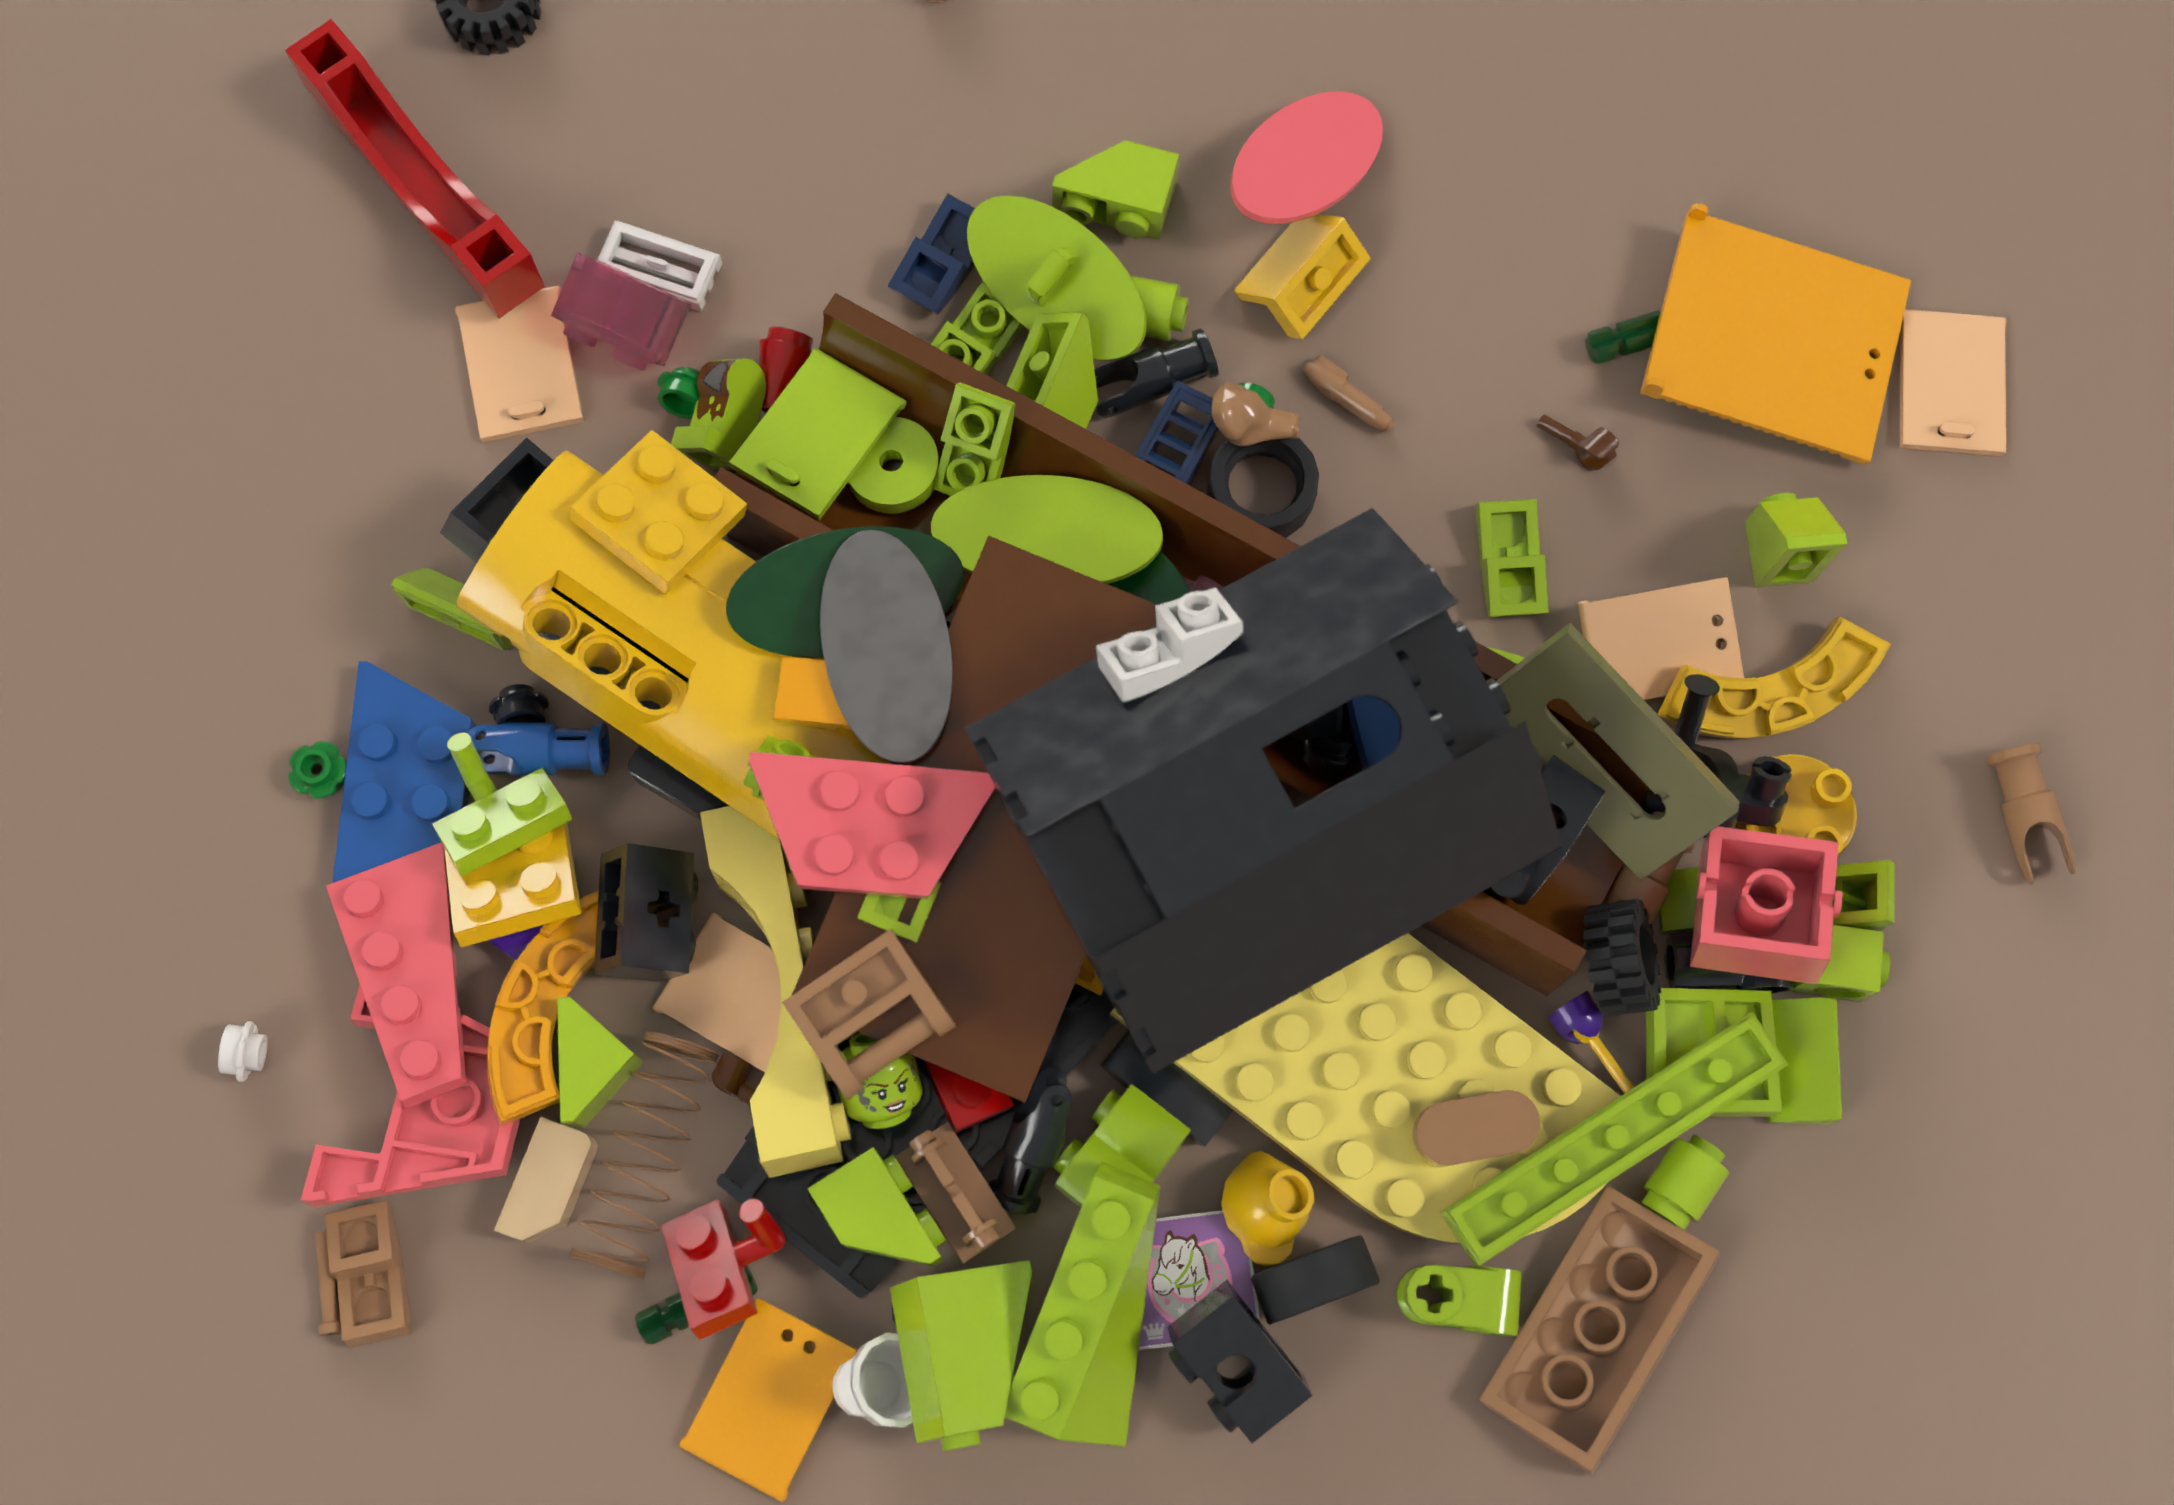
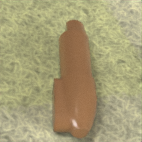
M1321 355L1317 356L1313 362H1308L1303 370L1308 379L1328 399L1336 401L1366 424L1382 432L1394 429L1393 418L1384 411V407L1350 384L1347 372Z

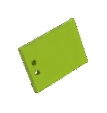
M814 348L808 359L730 460V468L820 521L898 413L905 408L906 400L821 350ZM799 482L797 486H790V483L795 484Z

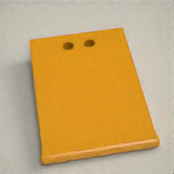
M758 1297L755 1301L758 1314L745 1320L687 1435L681 1439L679 1447L772 1498L784 1502L788 1496L787 1490L835 1398L833 1394V1378L839 1366L854 1358L858 1349Z

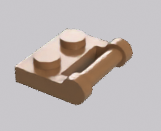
M892 929L782 1002L847 1099H851L865 1089L864 1081L933 1034L937 1033L942 1037L956 1027L953 1018ZM911 995L921 1009V1012L848 1061L837 1045Z

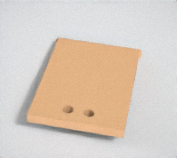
M558 285L542 288L500 319L497 318L484 301L455 307V313L459 318L478 430L482 443L584 422L561 302L562 290Z
M1905 309L1900 329V448L2003 456L2006 453L2005 326L2007 321L2005 317ZM1938 430H1940V432L1943 433V434H1945V435H1944V436H1940V435L1938 434Z
M1728 577L1592 602L1583 600L1577 604L1584 638L1643 700L1666 696L1680 667L1684 665H1690L1698 670L1717 676L1744 678Z
M711 913L695 939V954L692 962L689 964V973L671 978L652 1008L655 1012L659 1014L664 1013L766 1073L777 1040L781 1010L779 971L772 948L724 921L719 914Z

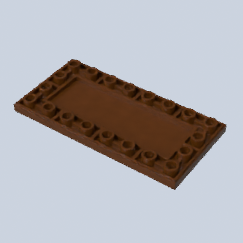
M988 535L948 629L952 651L953 686L950 709L943 732L932 750L923 758L910 764L895 765L988 773L964 728L1097 657V645L1120 639L1132 632L1145 631L1156 625L1155 606L1157 604ZM995 788L938 881L942 884L918 942L916 943L896 934L956 1024L955 1028L942 1037L935 1033L907 1053L1026 1102L1087 953L1029 846L1025 845ZM835 893L792 995L887 932L885 929L857 918L867 894ZM907 898L897 921L910 926L920 899ZM910 995L857 1032L880 1040L921 1012V1009Z

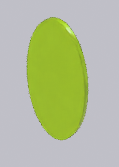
M997 196L983 201L974 209L967 227V241L972 260L990 292L1018 322L1028 330H1031L1037 314L1083 312L1089 319L1093 360H1119L1133 354L1140 347L1147 328L1146 311L1141 294L1122 262L1094 233L1062 211L1030 198Z
M1023 475L982 482L965 488L945 500L938 507L931 521L932 536L951 547L961 560L964 570L971 574L988 535L1106 584L1125 579L1144 569L1157 557L1163 543L1161 524L1156 515L1144 503L1111 486L1066 476Z

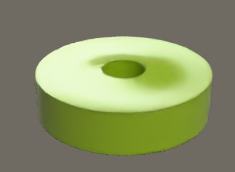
M896 417L848 481L852 493L863 505L881 513H903L920 506L934 491L932 488L940 463L936 444L931 435L922 426L909 419ZM890 459H897L902 462L901 467L896 471H886L882 468L883 464Z

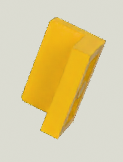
M1317 214L1304 220L1292 222L1234 291L1241 301L1266 305L1288 337L1303 340L1371 258L1344 217Z

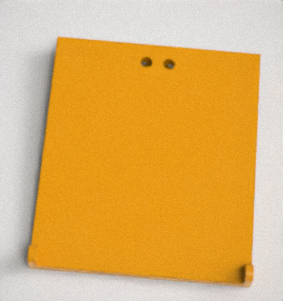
M1700 203L1693 204L1685 214L1640 394L1655 399L1664 398L1666 402H1675L1678 406L1686 405L1688 409H1697L1700 413L1708 412L1710 416H1719L1722 420L1729 419L1732 423H1741L1744 427L1751 426L1754 430L1773 433L1776 437L1795 440L1798 444L1806 443L1808 447H1817L1820 451L1828 450L1830 454H1839L1844 459L1867 465L1872 458L1911 280L1707 215L1709 208L1706 205ZM1869 353L1874 354L1876 359H1873Z

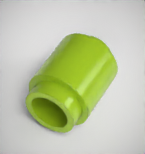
M1131 276L1145 306L1147 317L1145 337L1170 341L1174 331L1183 332L1188 315L1189 298L1180 296V284Z
M1693 1135L1689 1142L1675 1138L1643 1188L1647 1191V1194L1640 1204L1685 1231L1690 1221L1698 1223L1730 1174L1721 1164L1726 1155L1713 1144L1697 1135Z

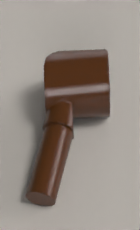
M1545 414L1538 421V428L1567 443L1569 447L1575 450L1580 463L1590 471L1603 468L1617 455L1614 450L1619 446V442L1612 432L1606 428L1599 427L1586 438L1578 431H1573Z
M725 1052L712 1072L713 1084L720 1091L737 1097L751 1108L750 1100L755 1090L744 1083L753 1066L745 1060Z

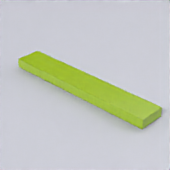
M1751 1012L1440 1213L1475 1267L1480 1266L1789 1064L1757 1017Z

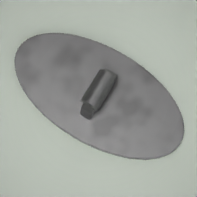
M864 530L852 535L840 546L826 574L820 610L823 657L836 701L857 738L873 754L885 761L894 764H910L920 760L932 750L941 736L947 721L953 686V663L949 632L936 590L917 557L905 544L894 536L883 531Z

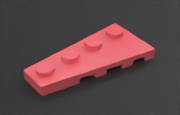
M441 842L326 886L400 1101L406 1109L466 1085L461 1013L458 1006L456 978H458L457 961L453 948L452 915L445 850Z

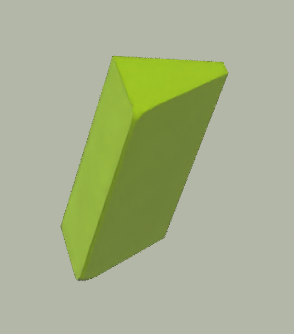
M420 568L394 578L391 584L393 591L406 607L503 651L505 649L510 650L512 644L509 638H502L457 607L458 596L465 584L429 568Z
M1816 997L1772 1000L1776 1047L1789 1065L1779 1071L1782 1112L1774 1117H1768V1123L1831 1125L1841 1121L1842 1101L1836 998Z

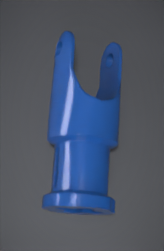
M596 722L592 728H558L556 723L477 725L467 733L470 735L476 750L480 751L478 754L487 773L528 775L540 768H543L547 775H556L559 769H592L594 775H605L608 772L610 737L606 722ZM479 734H485L482 740H476L475 738ZM488 758L496 759L492 764L485 763Z

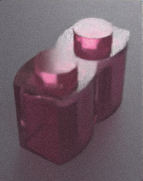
M577 252L551 316L566 323L563 330L564 335L591 347H595L598 339H601L616 347L612 355L613 358L644 371L648 362L665 366L691 303L596 258Z

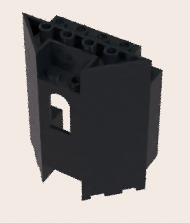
M1374 508L1361 513L1219 590L1220 594L1242 620L1243 633L1211 660L1178 680L1146 695L1122 702L1098 667V658L1095 657L964 728L993 780L996 792L1025 845L1029 846L1088 954V960L1116 1012L1124 1020L1152 1074L1562 847L1540 772L1543 770V764L1532 744L1526 721L1513 727L1510 725L1505 715L1511 712V707L1504 691L1493 678L1485 680L1473 659L1479 655V651L1472 634L1462 621L1453 623L1447 612L1459 601L1443 585L1435 569L1428 563L1425 565ZM1157 624L1154 625V626H1152L1151 628H1149V629H1147V630L1156 628V627H1157ZM1368 696L1387 703L1394 710L1400 724V737L1394 751L1379 763L1294 808L1262 748L1354 698Z

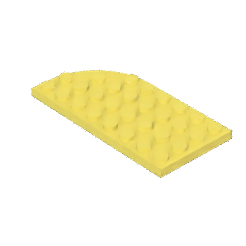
M1409 933L1174 1062V1064L1198 1081L1226 1105L1374 1218L1400 1231L1420 1238L1449 1243L1460 1242L1440 1213L1441 1211L1620 1097L1613 1089ZM1114 1008L1110 1015L1126 1026L1124 1020ZM1503 1090H1513L1527 1096L1538 1110L1540 1129L1536 1140L1524 1151L1451 1166H1438L1424 1159L1416 1149L1413 1141V1127L1418 1115L1425 1108L1444 1101ZM1606 1184L1526 1236L1542 1231L1566 1219L1586 1205Z

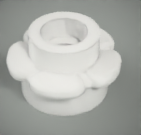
M247 1021L244 1026L228 1024L220 1042L218 1054L219 1072L236 1075L238 1082L246 1081L251 1071L260 1072L266 1060L268 1048L267 1035L258 1034L257 1026L252 1021Z

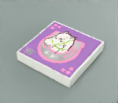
M1223 1210L1156 1218L1138 1351L1173 1346L1168 1326L1226 1280L1229 1281L1260 1320L1257 1295L1251 1282V1277L1254 1275L1252 1259L1244 1253L1240 1240L1227 1227Z

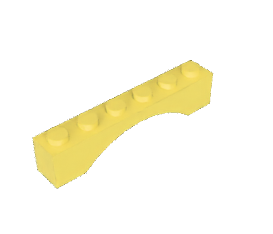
M731 806L700 812L709 868L719 889L742 906L763 931L772 947L779 971L781 1010L777 1040L766 1073L750 1100L760 1163L769 1178L844 1162L840 1142L851 1139L843 1102L833 1104L829 1081L834 1080L782 1003L792 996L814 944L811 927L800 928L797 908L807 906L805 889L798 888L793 873L790 872L781 841Z

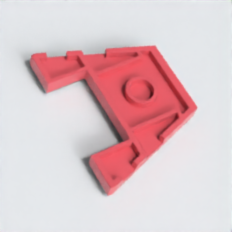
M359 985L350 1019L357 1027L375 1029L364 994ZM464 1014L461 1016L466 1085L407 1109L401 1103L397 1092L381 1153L376 1154L316 1145L301 1201L307 1206L320 1207L507 1175L520 1119L500 1126L493 1106L487 1066L490 1028Z

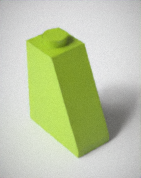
M1030 1260L916 1277L890 1288L917 1444L941 1439L943 1452L981 1444L980 1431L1003 1426L1032 1276Z

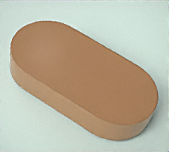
M1503 1090L1444 1101L1425 1108L1418 1115L1413 1127V1141L1420 1155L1428 1162L1438 1166L1457 1165L1524 1151L1533 1144L1538 1136L1540 1117L1534 1103L1524 1094L1513 1090Z

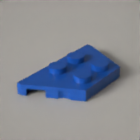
M359 661L332 883L441 843L432 824L468 806L470 791L450 753L447 742L455 734L468 733L471 728L477 726L476 723L466 715L368 661Z

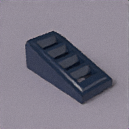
M1176 381L1135 456L1176 476L1175 478L1190 486L1218 431L1211 411L1213 398ZM1183 402L1209 415L1205 425L1176 412L1180 403ZM1170 423L1197 435L1198 437L1194 445L1192 446L1166 433ZM1160 443L1187 456L1182 466L1156 453Z

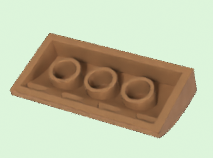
M1607 1186L1479 1401L1528 1436L1592 1477L1716 1266L1720 1251Z

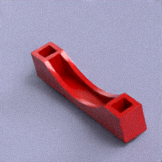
M332 19L285 49L304 87L498 319L545 287L531 253L497 213L480 201L439 157L400 108L364 56Z

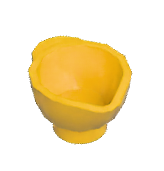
M1259 1150L1250 1153L1225 1181L1221 1206L1227 1227L1240 1240L1244 1253L1256 1264L1270 1266L1282 1263L1292 1253L1294 1239L1305 1227L1309 1218V1212L1314 1203V1192L1311 1183L1305 1175L1279 1161L1272 1155Z

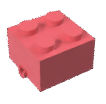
M1719 826L1710 831L1700 852L1690 967L1817 984L1830 962L1833 917L1838 918L1842 905V891L1835 890L1838 842Z

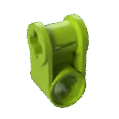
M1427 1265L1411 1269L1398 1281L1395 1292L1396 1302L1402 1314L1410 1321L1427 1325L1461 1328V1331L1518 1336L1521 1271L1480 1266H1465L1463 1268ZM1430 1280L1431 1288L1441 1291L1442 1298L1441 1302L1430 1304L1428 1308L1426 1300L1417 1298L1416 1290L1419 1286L1428 1285Z

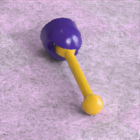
M1588 991L1578 995L1547 1018L1557 1033L1566 1041L1575 1044H1589L1623 1093L1634 1088L1631 1081L1598 1037L1603 1027V1015L1598 1004Z

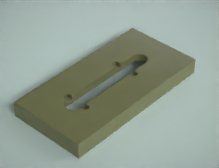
M1571 623L1496 681L1504 691L1511 707V712L1505 716L1512 727L1526 721L1532 744L1541 758L1543 768L1555 755L1606 791L1586 824L1640 880L1650 875L1738 812L1739 800ZM1553 699H1563L1586 722L1589 721L1594 726L1593 730L1655 795L1658 793L1666 810L1659 815L1648 814L1549 711L1548 702Z

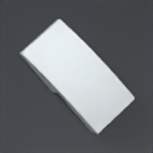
M1217 588L1185 594L1180 599L1155 606L1156 628L1132 632L1120 639L1096 646L1098 667L1122 702L1146 695L1189 674L1211 660L1243 633L1242 620Z

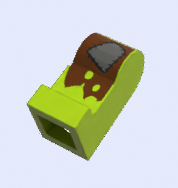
M747 358L707 362L701 368L698 375L697 388L699 400L696 402L690 426L676 427L671 445L688 458L712 470H719L720 467L725 470H734L730 468V460L758 425L766 394V379L761 367L754 360Z

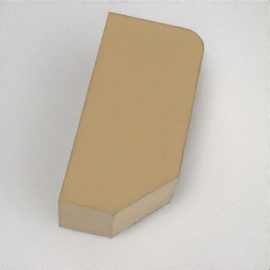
M540 1117L494 1231L531 1243L567 1226L598 1149L596 1140L584 1132Z

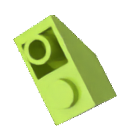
M1124 140L1055 175L1052 184V207L1069 215L1081 224L1094 222L1113 227L1119 233L1131 238H1144L1148 236L1160 239L1177 183L1179 154Z
M873 1147L808 1188L839 1242L846 1248L935 1267L944 1261L936 1247L947 1240L927 1208L918 1214H915L903 1194L912 1188L913 1185L894 1154L882 1160Z

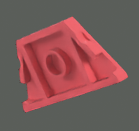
M750 752L749 757L751 770L762 793L777 836L783 846L796 884L800 889L928 899L976 818L995 790V784L989 773L760 752Z

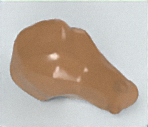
M1225 383L1213 395L1211 411L1215 425L1227 440L1234 445L1250 446L1274 439H1298L1301 435V418L1299 413L1269 408L1256 392L1250 391L1242 385Z

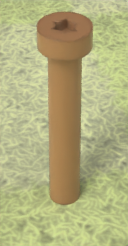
M326 1231L315 1233L323 1324L318 1325L319 1336H331L341 1334V1322L338 1315L336 1280L329 1274Z

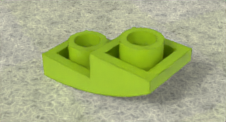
M982 282L952 324L947 321L931 345L988 375L1025 326L1018 322L998 302L985 283Z
M961 382L956 384L940 441L945 442L932 489L952 496L970 486L1001 478L1012 430L1015 402Z

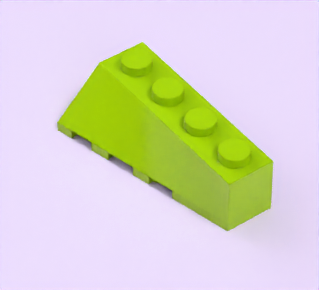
M1101 1162L1093 1177L1010 1387L1005 1412L1006 1418L1062 1441L1126 1447L1160 1185Z

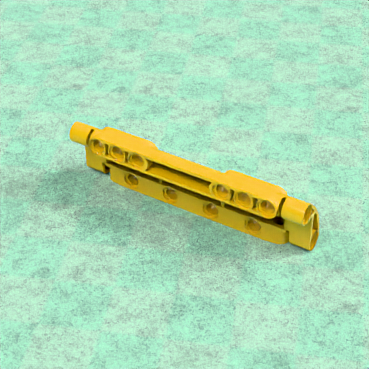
M568 450L555 458L521 498L489 543L458 596L457 607L502 638H509L510 643L519 649L522 662L531 671L778 839L779 837L773 826L765 801L752 796L753 789L743 785L750 766H748L750 752H756L768 735L778 740L794 741L805 747L810 755L816 758L891 764L866 748L851 729L837 727L834 731L772 720L781 659L783 657L824 660V657H794L769 652L748 643L733 630L726 616L727 597L736 580L756 561L721 539L665 595L569 520L570 506L604 474ZM553 587L680 672L688 678V683L551 591ZM544 632L553 633L561 639L547 640L538 634ZM594 666L603 667L609 670L611 674H596L589 668ZM644 700L653 701L659 704L662 709H648L639 702Z

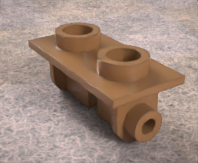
M948 1122L933 1132L928 1130L909 1143V1148L895 1156L963 1264L1016 1229Z

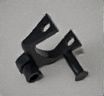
M1699 674L1688 675L1684 680L1688 690L1674 732L1739 800L1738 812L1720 824L1719 827L1735 828L1736 822L1757 826L1776 825L1781 821L1788 801L1785 788L1792 776L1791 767L1780 759L1763 756L1754 760L1751 775L1739 774L1735 761L1727 752L1696 744L1710 698L1719 692L1720 687L1715 680L1708 676ZM1647 790L1642 805L1643 810L1648 814L1664 812L1666 807L1662 802V798L1658 793L1655 795L1652 791Z

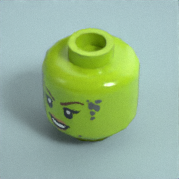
M858 1033L850 1039V1046L844 1049L842 1053L849 1061L878 1040ZM905 1053L864 1081L865 1089L851 1099H847L838 1088L846 1115L856 1121L863 1122L865 1127L872 1129L888 1128L905 1121L910 1117L911 1109L918 1104L922 1095V1085L915 1056L909 1053Z

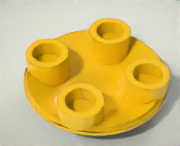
M1788 754L1774 757L1787 763L1792 770L1791 779L1785 788L1788 801L1781 821L1772 826H1757L1736 822L1738 829L1838 842L1839 856L1851 841L1857 821L1856 804L1851 792L1852 783L1849 777L1842 770L1832 768L1826 763L1809 756Z

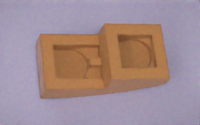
M384 1200L326 1213L325 1224L329 1274L337 1280L342 1342L349 1348L412 1334L404 1266L395 1220L389 1201Z

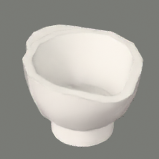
M887 1332L865 1343L859 1348L854 1358L839 1366L833 1378V1394L837 1405L848 1415L864 1417L875 1426L902 1428L913 1423L897 1333Z

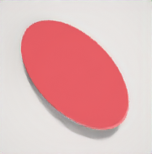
M1335 91L1302 98L1274 113L1248 138L1234 164L1230 180V192L1238 210L1243 215L1257 222L1285 224L1315 216L1338 203L1362 181L1375 161L1383 138V123L1379 111L1369 100L1360 95Z

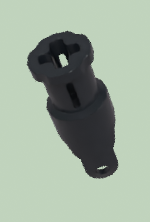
M1201 328L1192 331L1191 338L1163 349L1155 345L1094 369L1095 376H1098L1095 378L1097 388L1114 381H1133L1132 385L1123 393L1102 401L1096 408V412L1101 418L1113 417L1169 395L1176 381L1185 383L1203 375L1209 378L1218 376L1217 361L1204 330Z
M1046 1067L1037 1075L1026 1102L1021 1104L1013 1117L1003 1145L1007 1154L997 1179L990 1180L988 1184L1003 1209L1013 1213L1028 1215L1038 1211L1041 1203L1038 1191L1047 1168L1055 1166L1066 1138L1065 1118L1072 1102V1095L1066 1087V1074L1058 1067ZM1054 1076L1057 1078V1082L1050 1085L1046 1083V1079Z

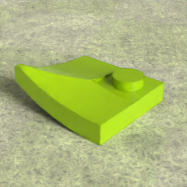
M1661 988V993H1659L1661 1002L1658 1009L1646 1011V1079L1751 1012L1754 1013L1776 1045L1771 991ZM1779 1071L1709 1117H1774L1782 1112Z

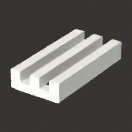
M615 220L594 266V271L598 278L702 312L706 303L704 297L706 292H711L714 285L713 276L715 272L719 273L722 260L719 254ZM623 241L701 267L699 273L669 264L665 260L650 255L645 256L618 246ZM612 260L617 261V262H620V263H623V264H626V265H629V266H632V267H635V268H638V269H641V270H644V271H647V272H650V273H653V274H656V275H659V276H662V277H665V278H668V279H671V280H674V281H677V282H680V283H683V284H686V285H689V286H692L693 288L690 289V288H687V287H684V286H681V285H678V284H675V283H672V282H669V281H666V280H663V279H660V278H657V277H654V276H651V275H648V274H645V273H642V272H639V271H636V270H633V269H630V268H627V267H624V266H621V265L612 263Z

